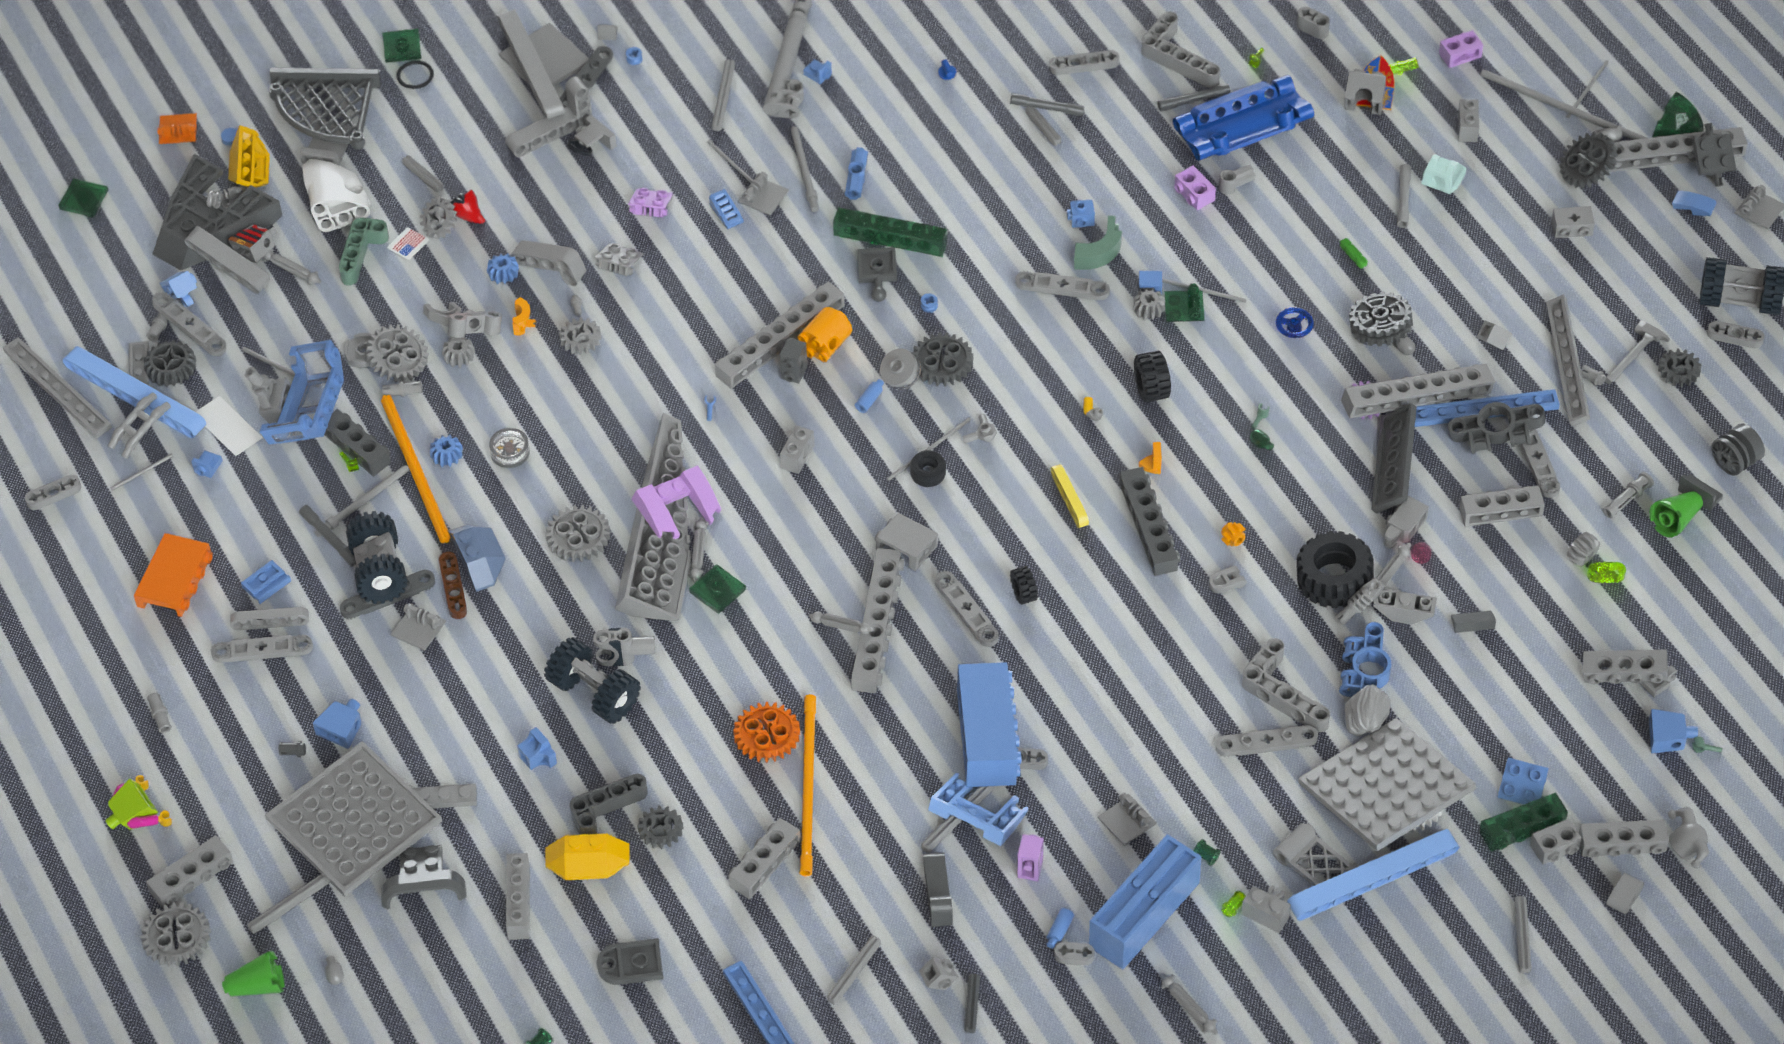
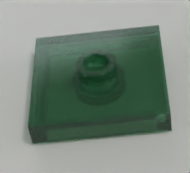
M418 28L382 32L385 63L422 59Z
M73 178L58 205L59 210L94 218L109 191L108 186Z
M716 564L689 588V592L719 614L746 590V585Z

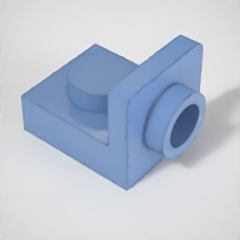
M814 59L803 69V75L818 84L829 79L832 74L830 61L822 64Z
M204 450L199 459L193 458L191 462L196 474L212 478L223 460L222 456Z

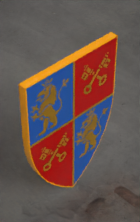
M1380 55L1373 59L1363 70L1365 73L1380 72L1383 76H1386V90L1382 109L1391 110L1395 80L1389 63ZM1360 100L1356 104L1357 106L1372 107L1371 103L1367 100Z

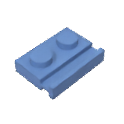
M271 560L241 582V586L261 604L290 583L291 578Z

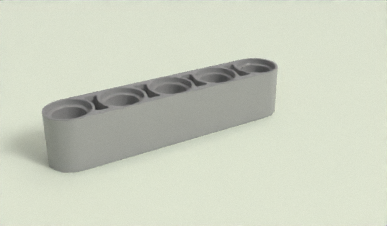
M196 226L184 240L190 249L256 294H259L270 280L269 275L199 226Z

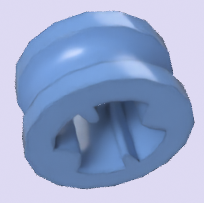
M638 47L627 49V62L631 65L641 63L643 59L641 49Z
M931 293L923 295L921 298L922 310L928 313L936 311L938 308L937 296Z

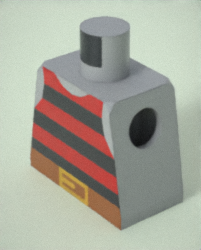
M271 224L265 228L251 225L228 240L234 251L247 260L257 263L274 247L275 243L272 236L276 234V229Z

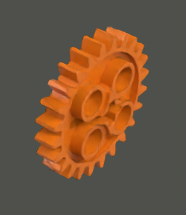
M766 702L763 707L758 703V708L750 705L749 712L743 710V716L738 715V722L734 723L735 729H733L734 742L737 743L738 750L742 749L743 755L749 753V759L756 756L757 762L761 758H764L766 763L769 758L776 762V756L784 759V752L790 755L791 748L796 749V742H799L800 727L799 721H796V715H791V709L785 711L784 705L777 708L776 702L772 706H769V703Z

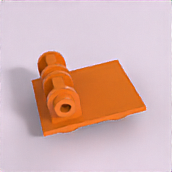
M197 113L160 116V126L157 128L159 144L196 142Z

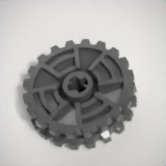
M1380 292L1378 295L1372 293L1369 297L1363 296L1361 301L1357 300L1355 302L1356 306H1352L1351 312H1349L1351 333L1354 334L1355 339L1360 338L1361 343L1368 342L1369 346L1377 344V346L1386 344L1388 346L1391 345V342L1397 343L1400 341V338L1407 337V333L1411 332V326H1413L1411 305L1408 304L1406 299L1402 300V296H1394V293L1391 292L1389 294Z

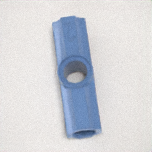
M860 147L852 150L848 166L845 196L850 200L861 198L863 183L865 182L868 151Z

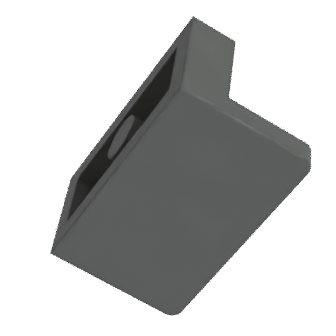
M1690 474L1688 477L1682 475L1680 478L1678 491L1682 494L1690 491L1697 492L1702 497L1703 507L1709 511L1722 500V493Z

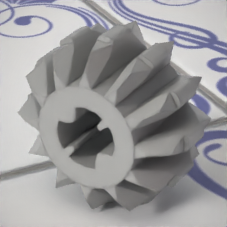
M1145 288L1144 292L1138 291L1137 296L1133 299V310L1137 313L1138 317L1144 316L1145 320L1147 318L1152 320L1155 317L1160 318L1161 313L1165 310L1164 296H1161L1160 291L1155 292L1154 289L1148 291Z
M465 337L449 338L448 342H444L442 348V356L446 364H451L452 367L458 365L461 368L463 364L468 366L469 361H473L475 355V348L471 340H467Z
M1584 532L1568 548L1567 556L1573 563L1583 566L1599 550L1600 542L1594 535Z

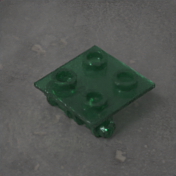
M1190 284L1188 291H1164L1166 322L1205 321L1203 290H1199L1197 284Z

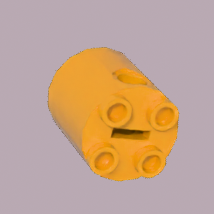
M824 307L797 336V339L806 342L808 358L815 357L822 362H827L852 334V326L843 312L832 307Z

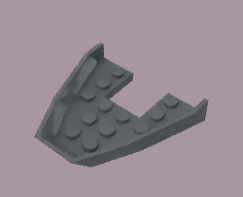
M194 154L171 196L152 255L180 271L206 261L205 258L190 249L184 242L196 226L201 227L231 248L228 239L247 227L257 225L265 228L269 224L273 225L282 216L280 202L250 185L227 208L221 205L218 209L214 208V206L208 207L207 197L202 194L223 175V170Z

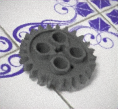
M1593 132L1591 136L1586 133L1585 138L1579 136L1578 141L1573 139V145H1567L1569 150L1562 152L1565 157L1560 158L1562 163L1559 164L1561 168L1559 172L1570 186L1573 185L1575 188L1580 186L1582 189H1584L1585 185L1591 188L1593 182L1598 185L1599 179L1605 180L1604 175L1610 176L1608 171L1609 169H1615L1612 164L1617 163L1615 157L1618 156L1615 143L1601 132L1598 135ZM1579 153L1584 155L1587 159H1583V157L1579 155Z
M938 332L937 337L930 334V339L923 337L924 342L918 341V346L913 347L914 352L911 353L917 360L916 376H922V381L928 379L929 385L933 382H936V386L943 383L946 387L947 382L954 385V380L961 382V376L967 378V372L971 373V367H973L972 348L968 347V342L963 343L962 337L956 339V334L952 335V337H949L948 332H946L945 336ZM943 347H946L942 371L939 372Z

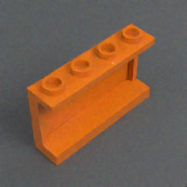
M164 533L134 594L137 607L145 609L146 604L150 603L174 609L177 612V616L182 617L189 608L192 595H195L197 592L198 583L205 575L207 564H210L212 561L213 553L209 543Z

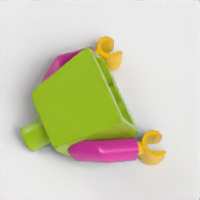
M138 775L136 781L130 778L126 783L116 787L112 798L108 802V806L113 814L105 820L111 829H115L120 823L129 830L158 825L159 822L164 827L172 824V819L168 818V811L164 810L160 813V816L156 815L158 811L145 793L149 784L148 780L144 781V776Z

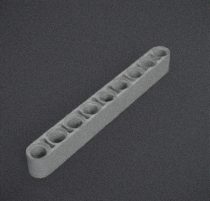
M516 10L498 14L501 29L545 118L548 120L565 114L562 102Z

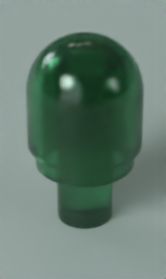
M1255 429L1250 433V441L1258 448H1266L1269 451L1274 448V444L1270 442L1269 436L1262 430Z

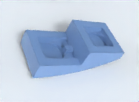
M1679 190L1672 202L1673 209L1691 210L1692 214L1697 216H1711L1717 204L1716 200L1707 196Z

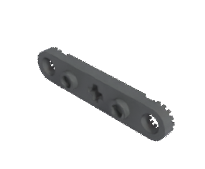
M607 46L598 47L576 75L589 90L611 62L613 51ZM605 52V54L607 53L608 57L603 58L599 54ZM566 90L560 96L561 102L567 101Z
M421 570L406 576L407 587H405V592L400 593L401 596L398 599L393 597L394 601L392 602L385 600V604H381L380 601H377V604H373L372 600L367 602L365 597L363 599L360 597V594L346 599L340 604L341 615L346 619H355L362 614L371 613L417 595L424 590H430L435 585L434 574L429 570ZM423 577H429L430 579L426 583L420 582L421 578L423 579ZM352 605V607H355V609L351 612L345 611L346 607L348 608V606L351 607Z

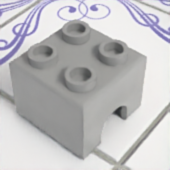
M1361 69L1349 71L1345 92V110L1355 111L1358 101L1367 100L1372 105L1371 114L1381 115L1386 90V76H1383L1380 72L1365 73Z

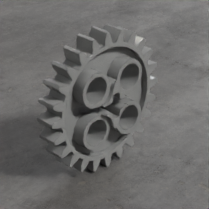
M389 324L388 330L382 326L381 331L376 329L375 334H371L367 342L366 360H371L369 366H375L374 372H381L380 377L387 375L388 381L391 377H394L395 382H397L398 378L405 382L406 377L412 380L413 376L418 377L419 373L423 372L428 361L429 353H426L428 347L424 346L425 340H419L420 334L414 336V329L408 332L407 326L400 329L399 324H397L396 329H394Z
M574 505L573 510L566 507V512L559 510V516L553 515V521H548L549 527H546L548 547H551L552 553L557 552V557L564 555L565 561L569 557H572V562L576 558L583 562V557L591 560V554L597 557V550L603 552V546H608L611 533L608 519H605L604 514L599 515L598 509L592 512L591 506L587 510L584 509V505L580 509H577L576 505Z
M173 902L171 908H168L165 904L163 911L158 908L156 909L157 915L149 914L151 921H144L145 927L141 928L143 935L140 936L143 942V949L146 951L147 956L152 957L153 961L158 959L160 965L167 961L168 967L172 965V962H176V965L179 966L182 960L185 964H188V958L196 960L195 954L202 955L201 948L208 947L206 941H210L209 933H211L209 921L206 919L204 912L200 913L198 907L193 910L192 904H189L186 908L183 902L180 903L179 907H176ZM174 919H176V926H177V930H178V931L176 932V933H177V940H178V949H177V950H175L176 944H175V940H174V938H175V930H174V926H173V920H174Z

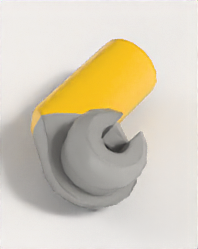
M1085 397L1083 399L1084 414L1094 421L1100 420L1104 414L1103 410H1099L1098 407L1093 408L1092 397Z

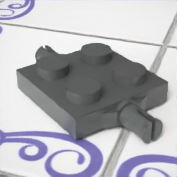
M1712 123L1704 124L1706 135L1692 139L1698 176H1714L1715 187L1723 186L1721 175L1725 172H1734L1736 170L1730 133L1714 134Z

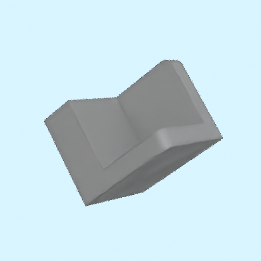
M1484 321L1476 338L1504 350L1512 333L1496 324Z

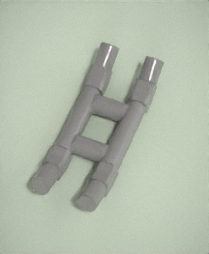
M152 392L147 397L142 398L122 424L114 430L108 447L115 449L118 441L127 432L131 437L127 441L121 456L128 459L132 450L134 451L139 443L138 441L153 423L171 408L170 404L165 402L148 415L144 410L157 399V396ZM137 417L145 421L138 430L130 426Z

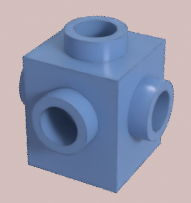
M1093 199L1070 201V209H1067V219L1071 220L1072 228L1095 226Z

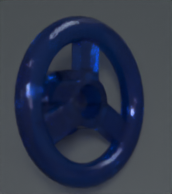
M1291 307L1282 310L1277 315L1275 324L1282 335L1289 338H1301L1312 331L1314 320L1306 310ZM1290 313L1299 314L1297 317H1293L1291 319L1283 318L1285 315ZM1306 318L1308 326L1302 331L1301 321ZM1282 324L1287 325L1286 330L1282 327Z

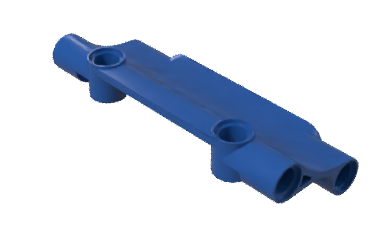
M1285 75L1273 80L1272 85L1261 81L1197 105L1190 112L1174 117L1173 125L1176 132L1189 145L1196 160L1200 161L1213 155H1226L1229 152L1281 132L1292 130L1296 127L1297 123L1313 118L1314 109L1310 102L1300 97L1297 93L1291 76Z

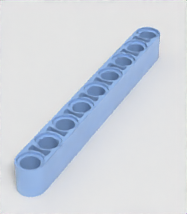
M76 346L63 359L64 365L69 370L134 407L137 406L136 404L142 398L147 397L152 392L155 393L157 399L150 403L144 412L150 415L155 408L168 402L171 408L158 420L189 438H194L206 425V421L198 413L79 346Z
M1444 829L1290 897L1287 903L1291 904L1290 909L1296 919L1301 921L1444 859L1457 852L1460 847L1449 829Z

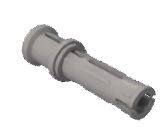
M1641 472L1634 482L1628 483L1627 489L1603 508L1604 515L1611 519L1631 500L1642 496L1644 490L1654 485L1652 477L1646 472Z

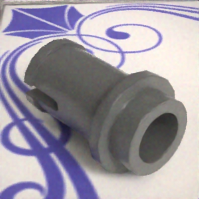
M302 741L297 743L280 742L279 755L304 756L306 754V744L302 743Z

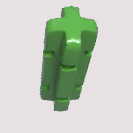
M1348 238L1340 241V247L1356 262L1359 268L1362 269L1368 265V260L1362 256L1363 254Z

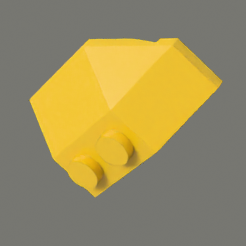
M239 125L229 153L228 180L246 187L250 185L255 188L265 186L269 183L270 155L256 130Z
M607 833L564 835L545 848V867L565 880L609 878L624 866L626 867L630 864L629 843Z

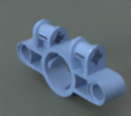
M1369 623L1365 628L1364 637L1349 636L1344 639L1345 652L1342 654V659L1347 663H1352L1351 670L1341 672L1342 685L1339 688L1341 695L1352 697L1367 685L1373 684L1377 688H1382L1388 683L1391 659L1382 650L1384 628L1380 623ZM1364 662L1378 663L1383 667V673L1367 675L1359 670V665Z

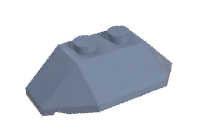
M464 525L450 530L451 540L475 591L478 592L495 586L506 558L492 528Z

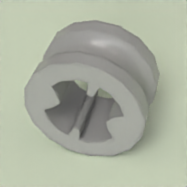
M210 191L207 196V206H214V208L218 209L222 202V193Z

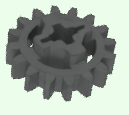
M1677 348L1676 352L1669 350V354H1663V357L1659 360L1658 372H1661V378L1666 377V383L1672 381V386H1675L1676 383H1679L1680 387H1683V383L1690 386L1691 381L1696 382L1697 377H1700L1702 365L1699 363V358H1693L1694 353L1687 354L1686 349L1680 352V349Z
M658 805L657 810L651 807L650 813L643 812V818H639L638 832L640 839H644L645 845L652 843V848L660 845V849H663L665 844L671 847V842L677 843L678 836H682V829L684 828L681 815H677L675 809L670 812L669 806L664 810L661 809L660 805Z

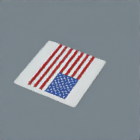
M407 227L387 248L410 260L430 239Z

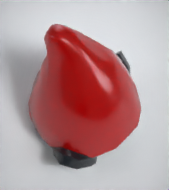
M472 189L465 195L460 193L459 196L450 202L455 205L453 209L457 211L455 216L473 223H485L486 220L479 209L477 196Z

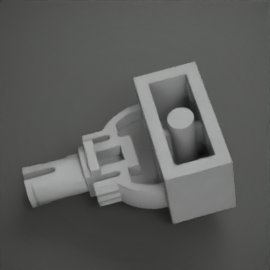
M254 367L248 368L245 372V377L252 383V390L258 396L260 415L269 424L278 422L291 383L286 377L275 380L268 378L265 374L260 375Z

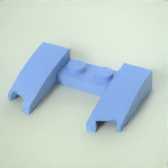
M955 773L931 797L929 811L945 819L953 815L976 828L984 830L983 838L1002 846L1024 818L1028 807L1020 810L1015 805L1019 802V798L1014 795L994 814L965 799L973 787H966V781L958 779L959 773Z

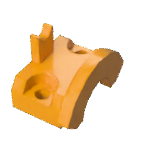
M519 297L515 300L517 316L512 319L514 335L525 334L526 327H535L533 323L536 322V319H529L531 312L528 302Z

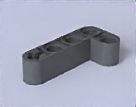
M633 774L572 798L570 801L571 816L579 834H597L596 817L645 799L648 794L646 778L641 774Z
M944 852L923 854L931 927L953 925L952 900L949 893Z

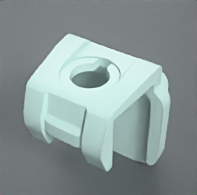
M1434 154L1423 172L1422 184L1451 194L1459 187L1466 174V167L1458 162Z

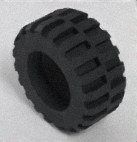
M1328 531L1324 535L1320 533L1316 535L1315 539H1309L1306 545L1304 544L1300 548V553L1297 555L1296 567L1299 589L1302 590V594L1306 598L1310 597V601L1315 604L1318 602L1322 607H1346L1348 600L1362 586L1374 579V559L1369 546L1365 545L1363 540L1360 538L1356 539V536L1350 533L1349 535L1342 531H1338V533ZM1329 564H1342L1351 568L1349 572L1335 576L1319 571L1322 567Z

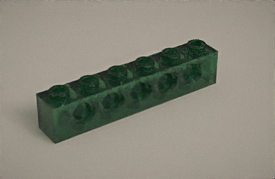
M838 207L833 219L834 236L939 257H943L947 246V228Z

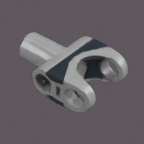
M627 628L602 629L597 631L593 637L594 644L600 648L596 652V660L603 666H627L633 663L634 655L655 654L654 636L632 637L631 631ZM600 636L608 637L604 642L597 641ZM601 654L610 655L606 660L600 659L599 656Z

